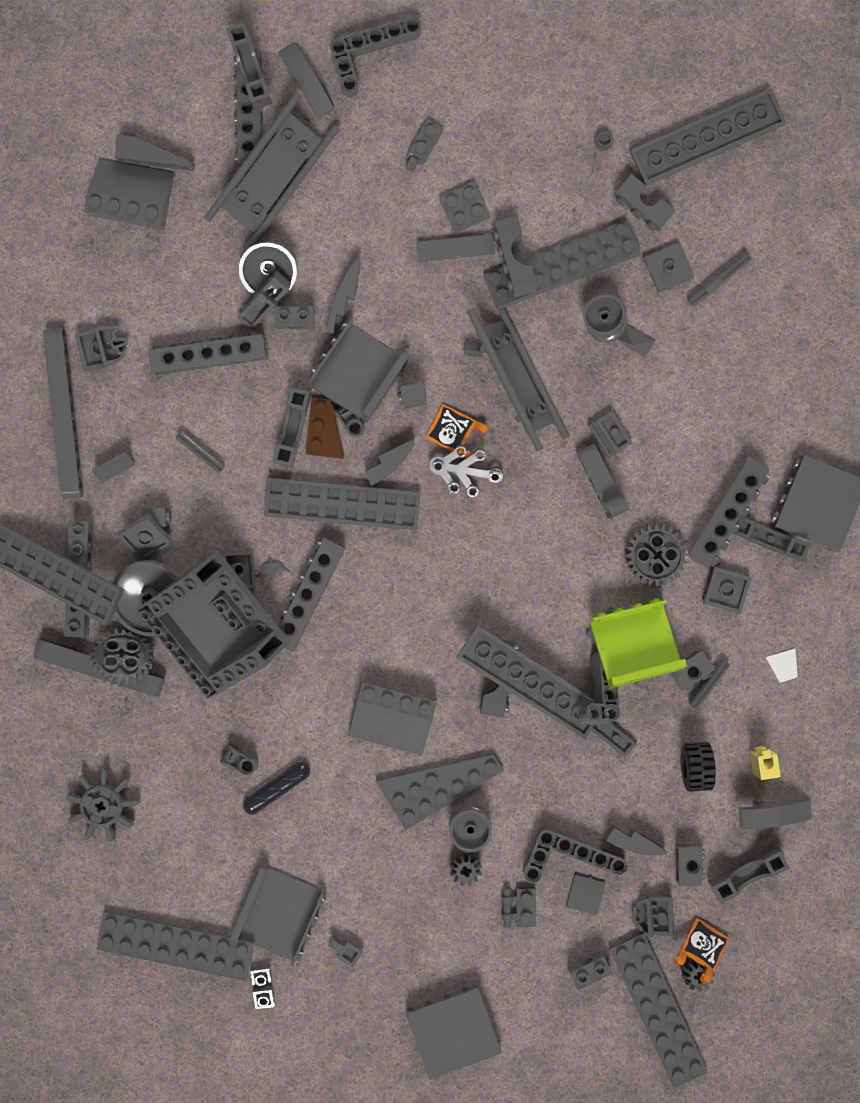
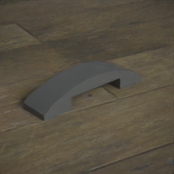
M294 43L280 51L281 59L299 85L317 118L319 119L334 110L326 92L297 45Z
M741 517L738 522L740 527L735 534L736 536L786 557L804 562L811 544L757 524V522Z

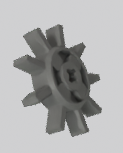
M109 768L102 769L100 784L93 785L85 774L78 777L86 789L83 796L75 793L66 795V800L80 804L81 811L72 815L67 821L70 824L84 818L89 823L84 837L86 840L93 836L96 827H104L108 841H113L115 839L113 823L119 821L128 828L134 825L130 818L122 814L124 807H133L140 803V799L137 798L124 799L121 790L130 781L128 777L121 780L116 787L108 784ZM100 802H104V809H101V805L99 804Z

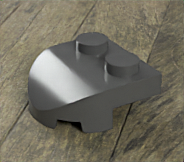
M650 895L643 898L634 907L632 913L633 923L635 927H638L643 932V935L647 937L675 935L672 896Z

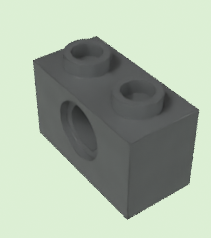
M313 306L275 307L276 329H315V309Z
M423 382L401 386V392H397L399 405H404V410L427 405Z
M698 649L685 658L687 667L669 674L680 690L690 691L700 679L706 680L709 678L715 668L704 652ZM694 666L696 668V674L690 677L688 675V669Z
M676 844V882L679 886H702V880H705V869L702 868V861H705V850L702 849L700 844ZM689 861H695L693 868L689 869L686 867Z
M602 950L567 967L577 990L612 975Z

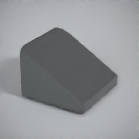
M466 341L464 355L482 358L483 353L480 351L482 344Z

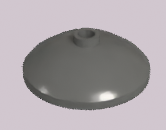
M269 241L256 243L250 246L240 259L239 276L241 282L254 295L276 270L291 282L289 290L296 280L297 265L295 259L288 249L278 243ZM269 263L272 265V267L267 268L265 267V264Z

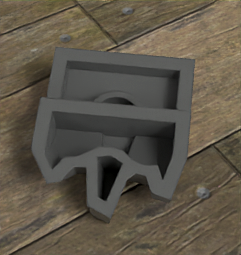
M102 326L94 328V330L75 333L84 372L106 368L118 363L125 356L118 348L126 346L128 338H118L115 336L119 331V326Z

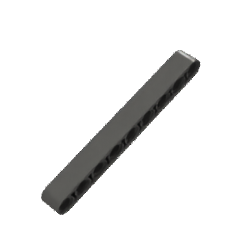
M64 328L45 329L43 331L60 494L62 499L83 497V490H81L83 488L81 471H79L81 469L79 452H77L79 450L77 433H75L77 431L75 414H73L75 412L73 395H71L73 393L71 376H69L71 374L69 357H67L69 356L67 338H65L66 331Z

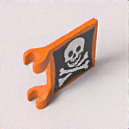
M442 404L425 438L450 451H454L458 445H465L473 428L485 434L488 427ZM459 448L457 452L462 454L464 449ZM467 450L463 458L466 459L473 453Z
M696 918L673 963L679 967L685 963L687 956L706 968L700 977V981L704 984L709 983L730 938L699 918Z

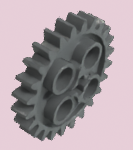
M654 524L653 529H651L650 525H646V531L640 528V535L633 533L635 540H628L632 546L626 547L630 551L629 554L625 555V557L630 558V561L626 562V564H632L633 567L629 571H636L634 578L641 576L640 582L643 583L647 579L648 585H651L653 581L655 586H659L660 581L663 585H667L666 579L673 582V575L680 577L677 571L685 570L681 564L687 563L683 559L684 556L688 555V553L683 552V549L687 548V546H681L680 543L683 542L684 538L677 539L679 532L672 534V527L666 531L665 525H662L660 529L657 524ZM654 536L660 538L661 542L658 547L652 544ZM644 543H647L653 551H660L659 557L667 562L669 567H666L660 559H653L654 553L647 549ZM669 549L674 552L672 560L666 558V552ZM641 550L647 552V558L644 561L638 557ZM655 563L661 566V571L658 574H655L652 570Z
M115 629L113 635L108 631L107 637L101 635L100 641L95 640V646H91L89 659L92 672H97V678L103 676V683L110 680V686L114 682H117L118 687L123 682L127 687L129 686V681L136 684L137 678L143 680V674L148 675L149 669H152L154 656L153 649H150L151 644L146 643V638L140 639V634L133 636L132 631L126 634L125 629L122 630V633H118L117 629Z

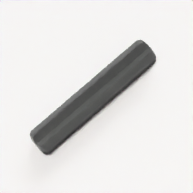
M180 431L177 434L176 439L216 472L220 473L224 469L225 465L184 431Z
M723 659L719 661L715 670L711 672L712 675L704 681L689 701L692 707L698 709L730 667L727 661Z

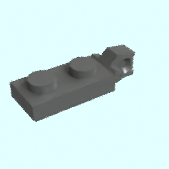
M428 119L425 121L408 151L407 158L410 159L406 165L408 171L413 173L417 164L422 166L426 162L444 128Z

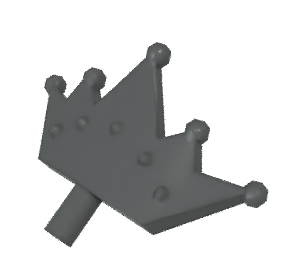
M268 557L269 563L262 564L255 576L257 577L262 573L263 577H265L266 573H268L273 581L276 572H279V575H281L282 570L289 572V569H286L279 562L272 563V557Z

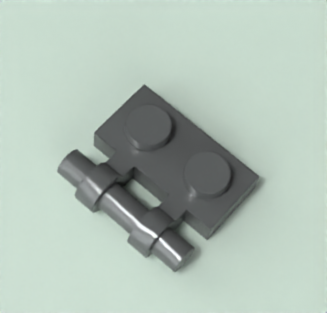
M516 887V895H511V888H503L501 902L503 903L502 920H504V928H511V920H517V927H536V888ZM516 902L517 912H511V903Z

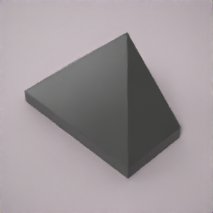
M628 325L624 335L617 340L643 357H646L655 342L630 325Z

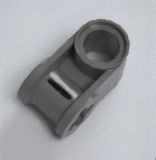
M343 407L334 409L339 421L351 437L360 438L364 434L365 428L358 416ZM352 425H360V431L352 433L350 431Z
M228 744V750L225 756L220 759V763L243 775H250L257 770L258 761L255 757L232 744ZM245 761L252 763V770H247L244 767Z

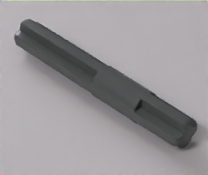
M747 252L743 253L720 273L715 275L688 298L690 305L694 307L747 265L752 260L751 256Z

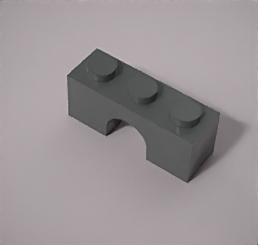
M631 174L614 195L616 201L621 206H627L631 209V214L635 218L643 219L646 222L645 225L650 230L659 232L676 210L663 199H660L653 206L643 204L640 194L646 185Z

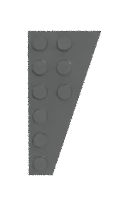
M489 754L376 780V783L404 829L407 830L504 770L495 755Z

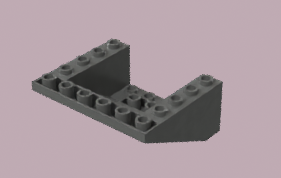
M218 550L204 558L136 609L141 618L207 699L266 667L290 642Z

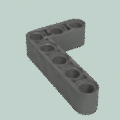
M410 16L340 36L331 41L332 59L341 90L346 97H354L359 91L358 80L351 58L419 38L421 35L420 19ZM414 25L417 27V30L410 31L408 27ZM398 31L399 34L397 36H391L390 32ZM374 36H379L381 38L377 42L371 40ZM359 41L362 43V45L360 47H354L353 43ZM336 47L344 48L342 52L334 51ZM342 65H348L349 69L346 71L340 70V67ZM348 83L355 85L353 89H346L345 86Z
M542 827L537 832L523 869L525 879L529 883H537L542 877L552 850L615 875H623L627 871L628 866L624 858L619 854L552 828ZM544 833L551 834V838L548 841L541 839ZM562 840L569 841V845L566 848L559 846ZM580 847L587 848L586 853L583 855L577 854V850ZM537 851L544 852V856L540 859L535 858L534 854ZM604 854L602 861H595L596 855ZM622 861L620 868H613L614 862ZM530 869L537 870V874L532 877L527 875V872Z

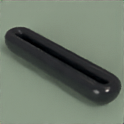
M298 762L251 794L243 802L244 811L249 815H255L306 780L310 775L309 765L304 762Z

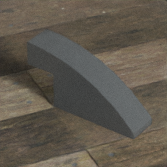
M810 799L753 802V807H739V824L743 830L784 826L812 819Z

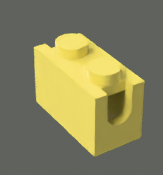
M766 746L755 747V751H749L753 775L761 780L781 777L777 753L771 751V749H766Z

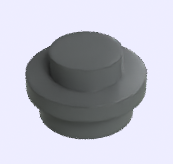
M607 131L599 132L594 139L596 148L601 151L609 150L614 142L612 134Z

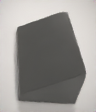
M123 451L93 468L92 472L104 483L134 466L135 463L129 452Z

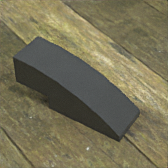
M276 270L251 298L237 318L252 330L276 306V303L289 290L291 282Z
M413 439L378 456L381 464L365 471L371 486L384 480L403 463L415 445Z
M611 825L604 836L607 842L630 852L644 855L667 854L664 847L633 828L627 834L616 826Z

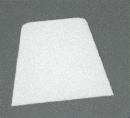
M795 649L766 657L780 683L798 676Z

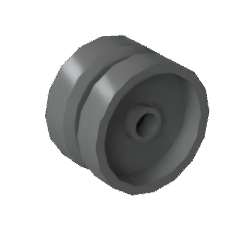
M601 294L592 298L584 308L583 319L585 326L595 340L610 343L621 338L626 332L629 320L624 304L619 298L610 294Z
M465 805L458 808L452 814L449 822V831L452 842L456 847L465 852H476L483 849L489 843L492 836V826L487 813L482 808L474 805ZM473 827L474 830L470 829V831H467V828Z

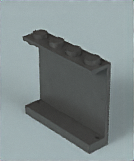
M350 319L348 324L344 323L339 330L340 336L331 341L329 352L327 354L323 353L318 363L320 365L318 368H313L308 376L310 378L309 386L368 423L407 364L410 355L405 352L401 356L352 326L353 319Z
M802 455L796 458L792 468L794 472L786 480L785 486L787 489L785 494L782 493L778 500L780 506L778 511H775L772 515L771 522L773 524L771 527L780 528L827 547L830 551L840 552L860 504V477L809 456Z
M262 864L230 940L237 942L238 938L255 941L254 945L292 960L291 966H294L296 961L300 962L304 951L301 950L303 943L307 944L311 936V933L308 932L310 926H315L319 915L316 912L318 908L322 909L326 901V898L323 897L325 891Z
M466 983L461 989L456 991L455 989L447 990L444 993L445 995L439 997L433 995L427 998L426 1002L420 1004L419 1002H414L408 1006L409 1008H406V1017L429 1080L502 1053L501 1045L495 1035L479 991L478 983Z

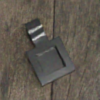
M334 936L329 941L330 944L328 946L338 952L337 958L353 968L363 953V949L349 940H346L343 944Z

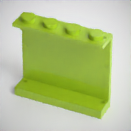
M658 598L649 601L647 605L642 606L641 603L630 606L631 609L624 610L623 608H618L605 615V612L598 613L590 621L609 689L683 670L687 667L686 660H680L664 609L667 600L660 601Z

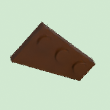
M312 397L306 455L344 459L331 399Z

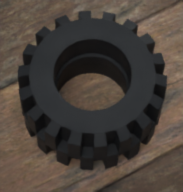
M709 742L683 744L681 750V771L683 783L688 792L712 791L715 786V757Z

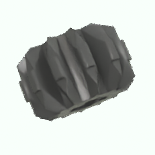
M461 853V860L454 857L453 860L456 864H450V868L453 869L450 872V876H455L454 882L456 883L461 880V886H464L465 881L468 882V886L472 885L471 880L477 883L478 878L476 876L482 875V872L478 870L482 868L481 863H477L478 858L474 857L471 860V853H468L467 858H464V854ZM464 866H467V869H469V873L461 871L463 870Z
M688 960L690 966H683L685 972L681 974L682 978L685 979L684 984L686 986L690 985L689 988L692 991L696 987L698 992L702 991V987L708 990V982L704 984L700 981V977H695L697 972L702 974L706 968L696 961L692 963L691 960ZM713 979L709 982L710 984H714Z

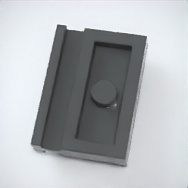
M613 411L588 426L608 458L632 444Z

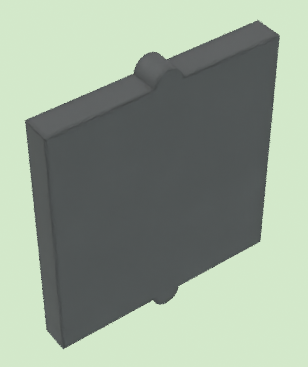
M575 874L566 907L580 910L581 913L584 911L597 915L605 882L592 879L591 876L584 877Z

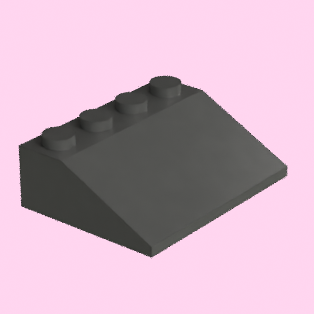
M99 159L87 192L84 211L92 217L164 230L175 173Z
M363 680L348 736L422 755L437 700Z

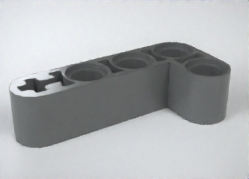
M593 443L577 451V457L586 475H589L588 479L595 493H598L597 497L603 509L606 510L607 517L611 519L629 510L624 496L619 494L595 444Z
M597 651L591 656L594 703L583 707L578 712L580 722L586 725H607L616 721L620 716L618 687L609 689L607 679L603 677L605 672L599 652Z

